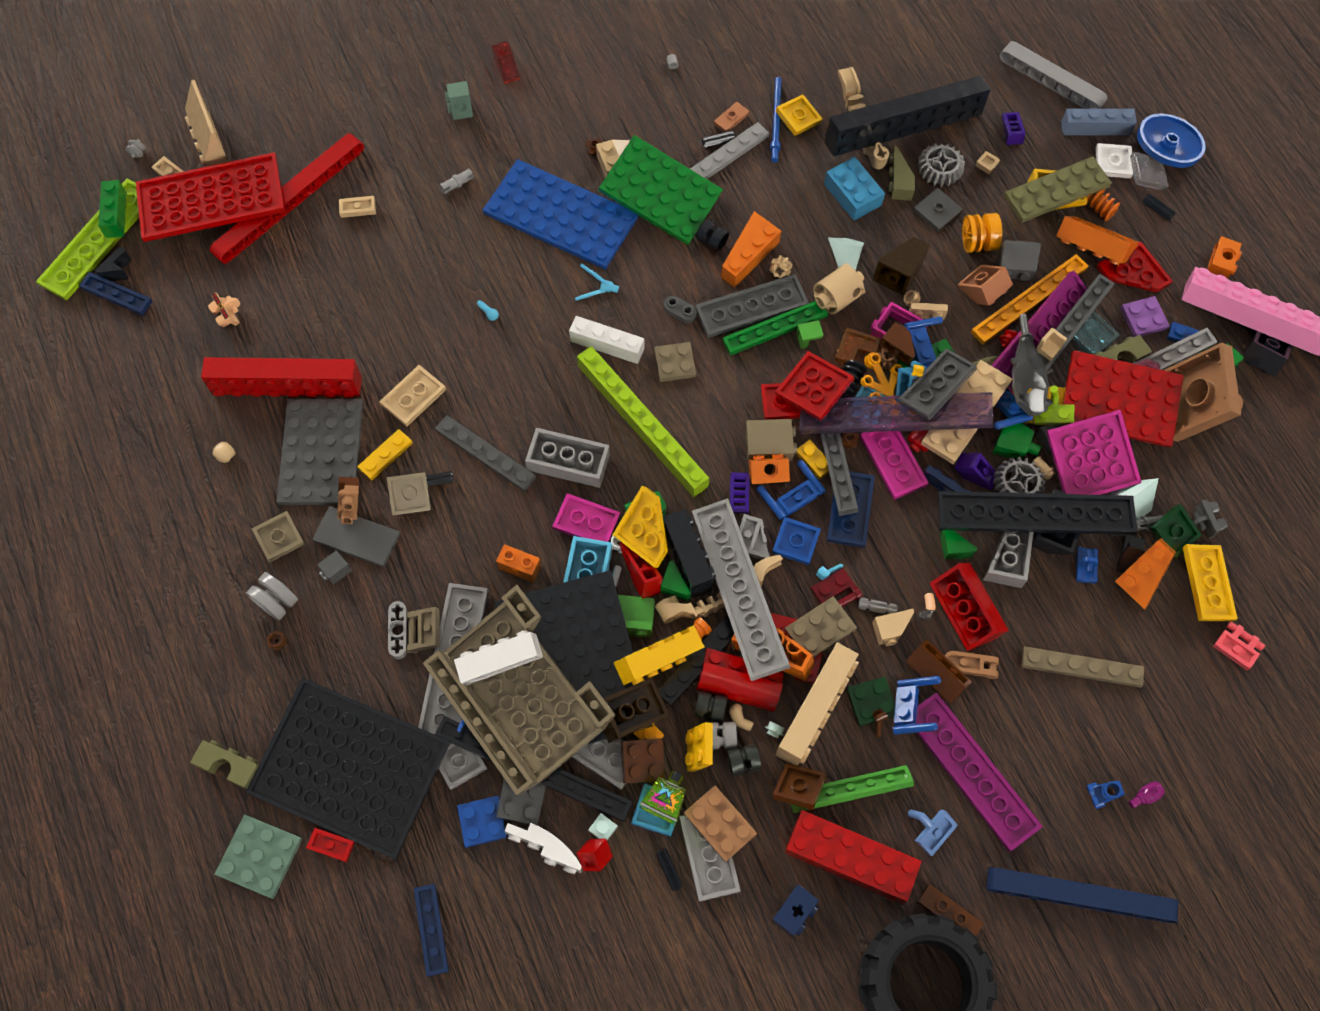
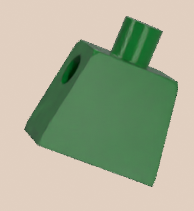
M1019 423L1002 428L992 454L1015 460L1020 457L1023 460L1027 452L1037 456L1041 445L1031 442L1035 432Z

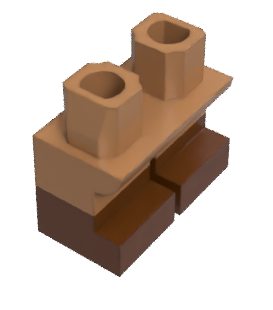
M339 477L337 519H341V524H353V520H357L359 478Z

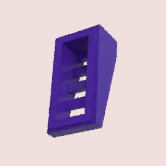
M1019 112L1002 113L1007 145L1023 144L1026 133Z
M732 472L730 474V505L733 513H749V473ZM734 488H745V490H734ZM734 496H745V498H734ZM734 503H745V506H734Z

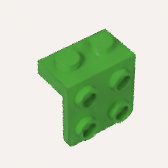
M618 595L628 635H635L640 638L651 637L655 600L653 598L642 599L636 596Z

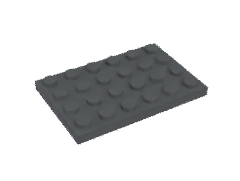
M362 399L287 400L277 492L278 505H338L339 477L357 478L358 474L357 466L359 462L364 403Z

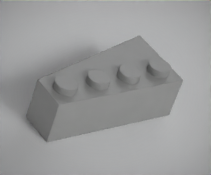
M1003 532L983 580L1022 588L1028 580L1033 532Z

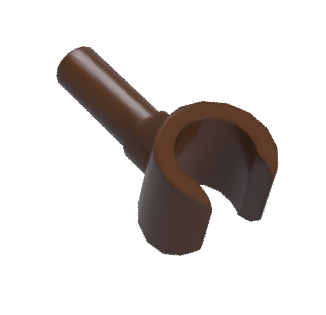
M883 708L873 712L876 722V737H881L882 721L888 719L887 713L883 711Z

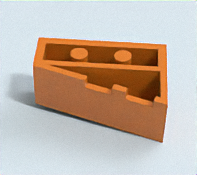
M1162 538L1159 539L1115 582L1145 610L1176 551Z

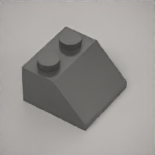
M1004 240L996 259V266L1006 267L1010 279L1032 281L1037 270L1041 243Z

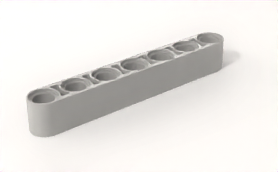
M1009 42L1000 53L999 57L1002 62L1084 109H1100L1107 101V95L1102 90L1017 42Z

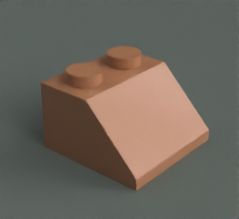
M980 265L957 286L976 304L989 306L995 303L997 298L1005 294L1013 283L1006 267Z

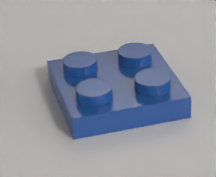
M784 517L772 553L809 565L821 529Z
M499 796L457 805L465 848L507 838L504 820L495 818Z

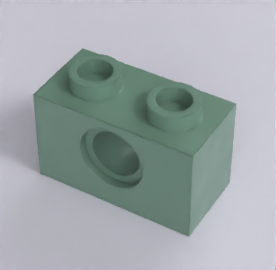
M467 81L446 84L448 91L444 93L446 102H450L447 103L448 113H452L453 120L473 117Z

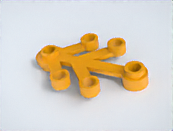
M871 352L864 358V363L868 368L874 369L880 384L874 382L872 376L865 375L861 378V385L877 391L868 396L871 404H877L887 409V413L891 418L900 419L905 415L906 410L905 406L896 402L893 391L898 379V372L895 371V368L903 367L900 364H895L891 367V375L889 381H887L880 366V355ZM880 393L885 395L888 401L882 399Z

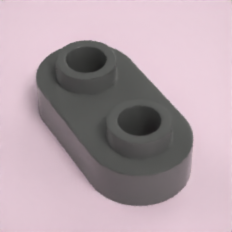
M668 296L664 300L663 308L667 314L684 323L695 321L697 310L693 305L676 296Z

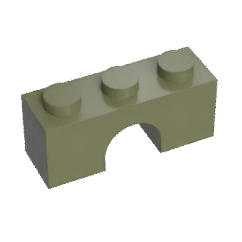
M1139 334L1135 337L1130 336L1121 344H1114L1107 351H1099L1095 355L1135 363L1149 356L1152 350Z
M202 740L190 763L213 775L219 766L230 763L231 771L227 780L247 790L259 766L257 764L259 761L250 756L244 759L239 756L240 752L229 748L228 751L221 748L222 744L211 740L210 743Z

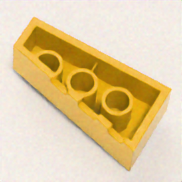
M693 625L614 662V665L623 685L630 682L636 685L644 681L643 676L645 675L647 678H651L659 674L658 669H661L663 672L672 668L671 663L673 662L678 665L687 661L686 656L704 648V645Z

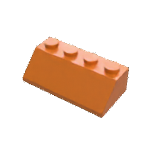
M1065 216L1056 237L1061 238V242L1068 245L1070 243L1076 244V248L1082 251H1087V249L1093 251L1092 255L1103 258V256L1110 258L1109 262L1116 265L1126 263L1139 243L1076 216Z

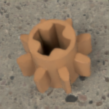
M882 348L881 353H878L881 357L880 366L882 370H890L891 367L898 363L897 357Z

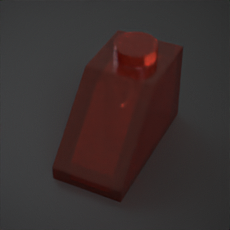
M508 41L492 45L493 58L504 84L519 80V72Z

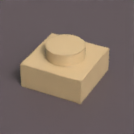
M985 151L975 166L990 175L999 164L1000 159Z

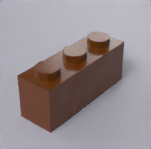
M928 640L923 642L906 660L910 668L918 672L922 677L940 676V684L929 686L934 687L939 692L941 698L950 704L972 683Z

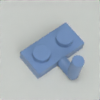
M912 809L908 811L910 818L920 820L926 827L915 841L929 856L935 854L958 826L945 810H940L932 820L923 812Z

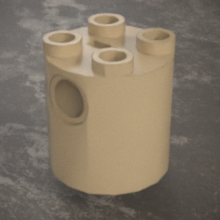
M847 263L833 271L814 285L813 291L817 305L821 309H826L830 314H836L865 294L863 274L860 271L856 272Z

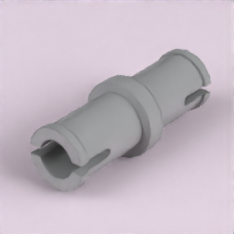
M468 168L458 175H452L451 179L440 183L441 192L446 194L474 179L472 171Z

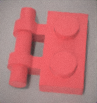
M1230 621L1226 628L1231 630L1232 634L1224 630L1212 647L1248 671L1260 655V653L1254 650V647L1262 651L1265 644L1260 642V638L1257 636H1252L1243 630L1244 627L1241 625H1236ZM1238 637H1241L1242 639H1244V640H1245L1246 642H1248V643H1247V644L1244 643L1243 641H1241L1240 639H1238Z

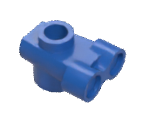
M1119 780L1099 785L1096 782L1087 785V790L1095 809L1105 807V803L1125 795ZM1107 788H1113L1114 794L1109 795L1107 793Z

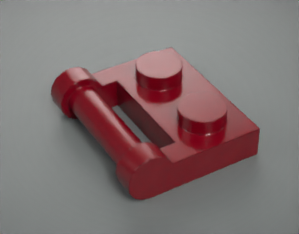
M844 568L815 584L810 589L820 604L848 589L851 593L837 601L841 607L863 597L861 590L856 587Z

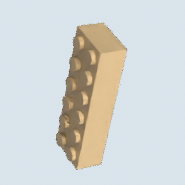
M838 642L836 643L779 745L775 756L796 766L799 763L804 764L811 751L809 745L813 747L821 733L818 728H824L831 715L828 710L833 711L840 698L837 694L842 695L850 680L849 678L852 677L859 664L856 661L858 653Z

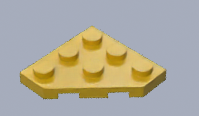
M641 486L612 535L654 568L659 567L668 552L661 502L658 495L646 486Z

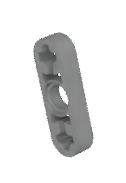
M400 601L393 602L388 608V651L394 659L404 658L407 654L406 645H408V610L405 604ZM397 607H400L402 610L399 612L400 620H397V616L393 612L397 610ZM397 625L403 627V632L399 635L393 634V628ZM396 640H399V645L403 649L399 650V653L396 654L393 649L397 648Z

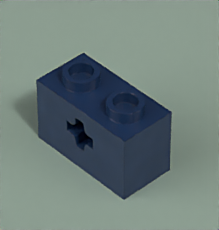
M798 884L771 922L790 937H793L795 934L799 936L807 926L803 922L808 916L812 918L819 907L816 904L819 900ZM799 907L802 916L794 917L792 908L796 909Z

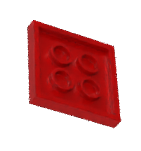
M807 351L777 388L775 394L822 421L854 381V376Z

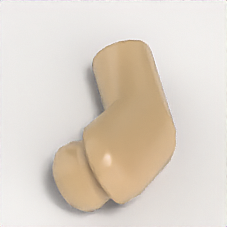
M734 704L729 711L732 722H735L737 727L750 732L754 722L744 718L743 708L740 704Z

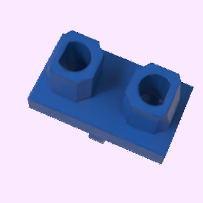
M1077 547L1076 581L1096 584L1098 549Z

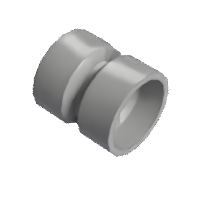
M718 722L713 723V750L719 749L721 746L725 749L737 748L735 722H724L722 725H719Z

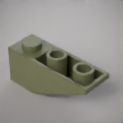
M894 146L893 153L889 154V164H891V167H889L888 178H891V181H889L888 192H891V199L912 201L915 191V176L898 147Z

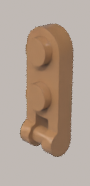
M949 651L945 655L963 674L982 676L989 679L998 678V671H996L997 665H999L998 657L959 651ZM984 663L989 665L988 669H984Z

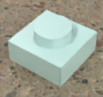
M600 813L588 831L598 839L606 838L608 841L618 825Z

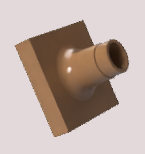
M1220 343L1164 370L1184 375L1174 441L1179 442L1241 415L1243 399L1238 394L1231 346Z

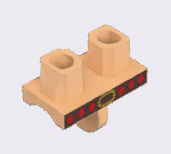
M215 292L212 295L214 301L208 307L215 315L221 312V315L215 319L218 325L224 328L230 323L235 326L240 322L235 315L238 312L237 308L240 306L238 298H231V296L221 298Z

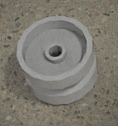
M264 572L258 579V583L264 590L252 585L245 594L267 614L280 621L286 614V610L281 604L291 608L298 601V598L281 581Z

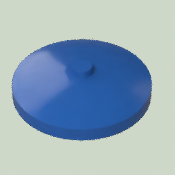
M1170 114L1150 115L1142 121L1137 130V139L1142 149L1150 157L1162 164L1178 168L1190 167L1198 163L1205 153L1206 146L1201 133L1192 124L1177 116Z

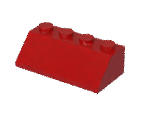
M970 562L958 563L929 583L967 652L987 644L1009 631Z

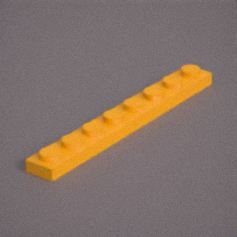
M1075 254L971 330V334L984 345L1020 319L1019 316L1021 314L1028 313L1046 300L1069 272L1075 271L1079 276L1087 270L1088 265Z

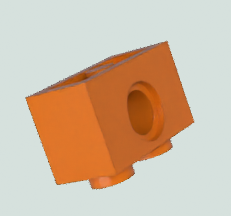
M1221 236L1214 246L1207 270L1215 275H1223L1227 279L1230 275H1234L1238 267L1235 263L1242 254V251H1240L1242 243Z
M773 454L772 458L757 455L753 456V459H748L751 484L790 482L789 459L784 457L783 454ZM767 464H773L774 466L771 473H765L764 471Z
M505 544L496 560L499 570L532 583L535 582L542 566L539 557Z

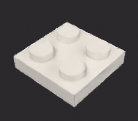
M1097 143L1095 147L1096 161L1108 177L1131 178L1133 175L1132 146Z

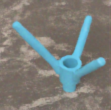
M580 264V267L599 280L601 285L599 290L576 297V301L605 292H618L619 286L603 279L593 270Z

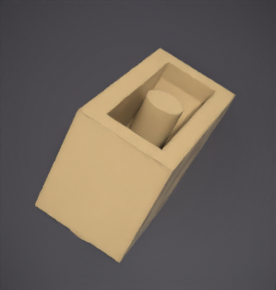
M909 609L875 617L872 625L878 644H885V646L896 644L914 614V610Z

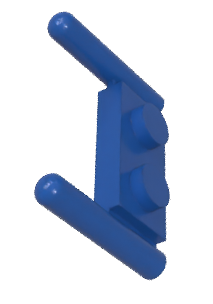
M941 316L904 324L908 331L911 332L915 361L923 364L926 369L936 360L926 326L941 324L943 322Z
M1005 390L995 404L1009 418L995 422V429L1033 420V416H1029L1017 405L1015 397L1009 391Z
M803 460L797 461V466L808 480L776 501L763 485L757 487V491L780 521L826 492V489Z
M940 676L898 680L894 713L895 726L893 727L895 735L936 731L938 729V725L935 722L916 724L919 695L918 686L940 684Z

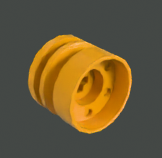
M978 214L974 216L966 215L964 217L962 241L967 253L980 252L982 247L985 251H997L1000 249L1002 223L999 214H984L982 219Z

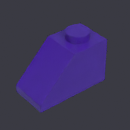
M961 453L955 466L958 473L965 480L992 490L994 487L995 469L981 453Z

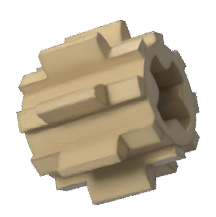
M779 255L778 258H773L769 270L774 274V277L783 278L786 275H790V269L793 264L789 262L788 257L785 258Z

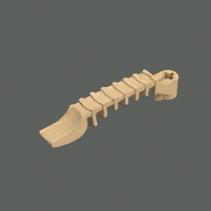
M853 67L838 70L837 73L843 89V98L848 111L866 107L865 104H861L864 96L860 94V82ZM877 142L875 146L863 148V153L869 157L873 168L883 169L889 157V151L886 147Z
M781 555L765 558L754 565L760 586H762L764 576L782 564L781 560L783 558ZM719 592L716 595L718 601L715 602L712 596L706 599L709 604L706 606L700 600L696 603L697 607L694 608L691 602L682 604L679 603L676 596H672L657 603L655 608L664 624H668L680 617L690 618L694 621L698 617L704 616L705 618L708 614L716 613L723 607L725 609V605Z

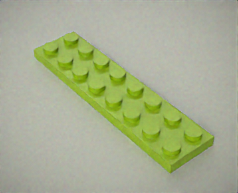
M128 178L122 183L127 192L124 234L139 218L136 183ZM99 210L37 279L36 282L39 286L67 301L79 288L89 272L92 273L122 238H106L98 226Z

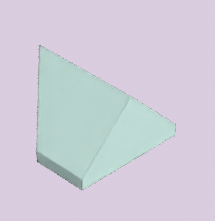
M828 238L838 268L847 263L856 270L864 243L849 238Z
M1159 478L1141 480L1142 483L1115 490L1110 494L1133 496L1137 520L1151 512Z

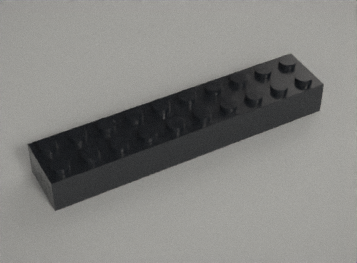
M981 76L831 116L824 143L834 157L875 146L877 142H889L972 117H978L983 113L991 89Z

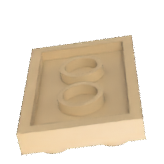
M418 365L379 402L381 406L407 427L446 390V387L423 367Z

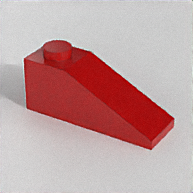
M620 542L619 546L631 579L641 598L660 594L662 576L657 568H654Z

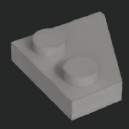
M744 514L739 529L749 556L761 560L770 557L767 549L766 535L764 534L763 520Z

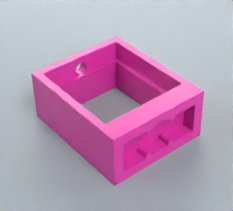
M890 302L888 307L884 306L881 310L879 320L875 319L872 323L870 337L881 343L882 337L886 334L881 328L889 316L903 324L924 319Z

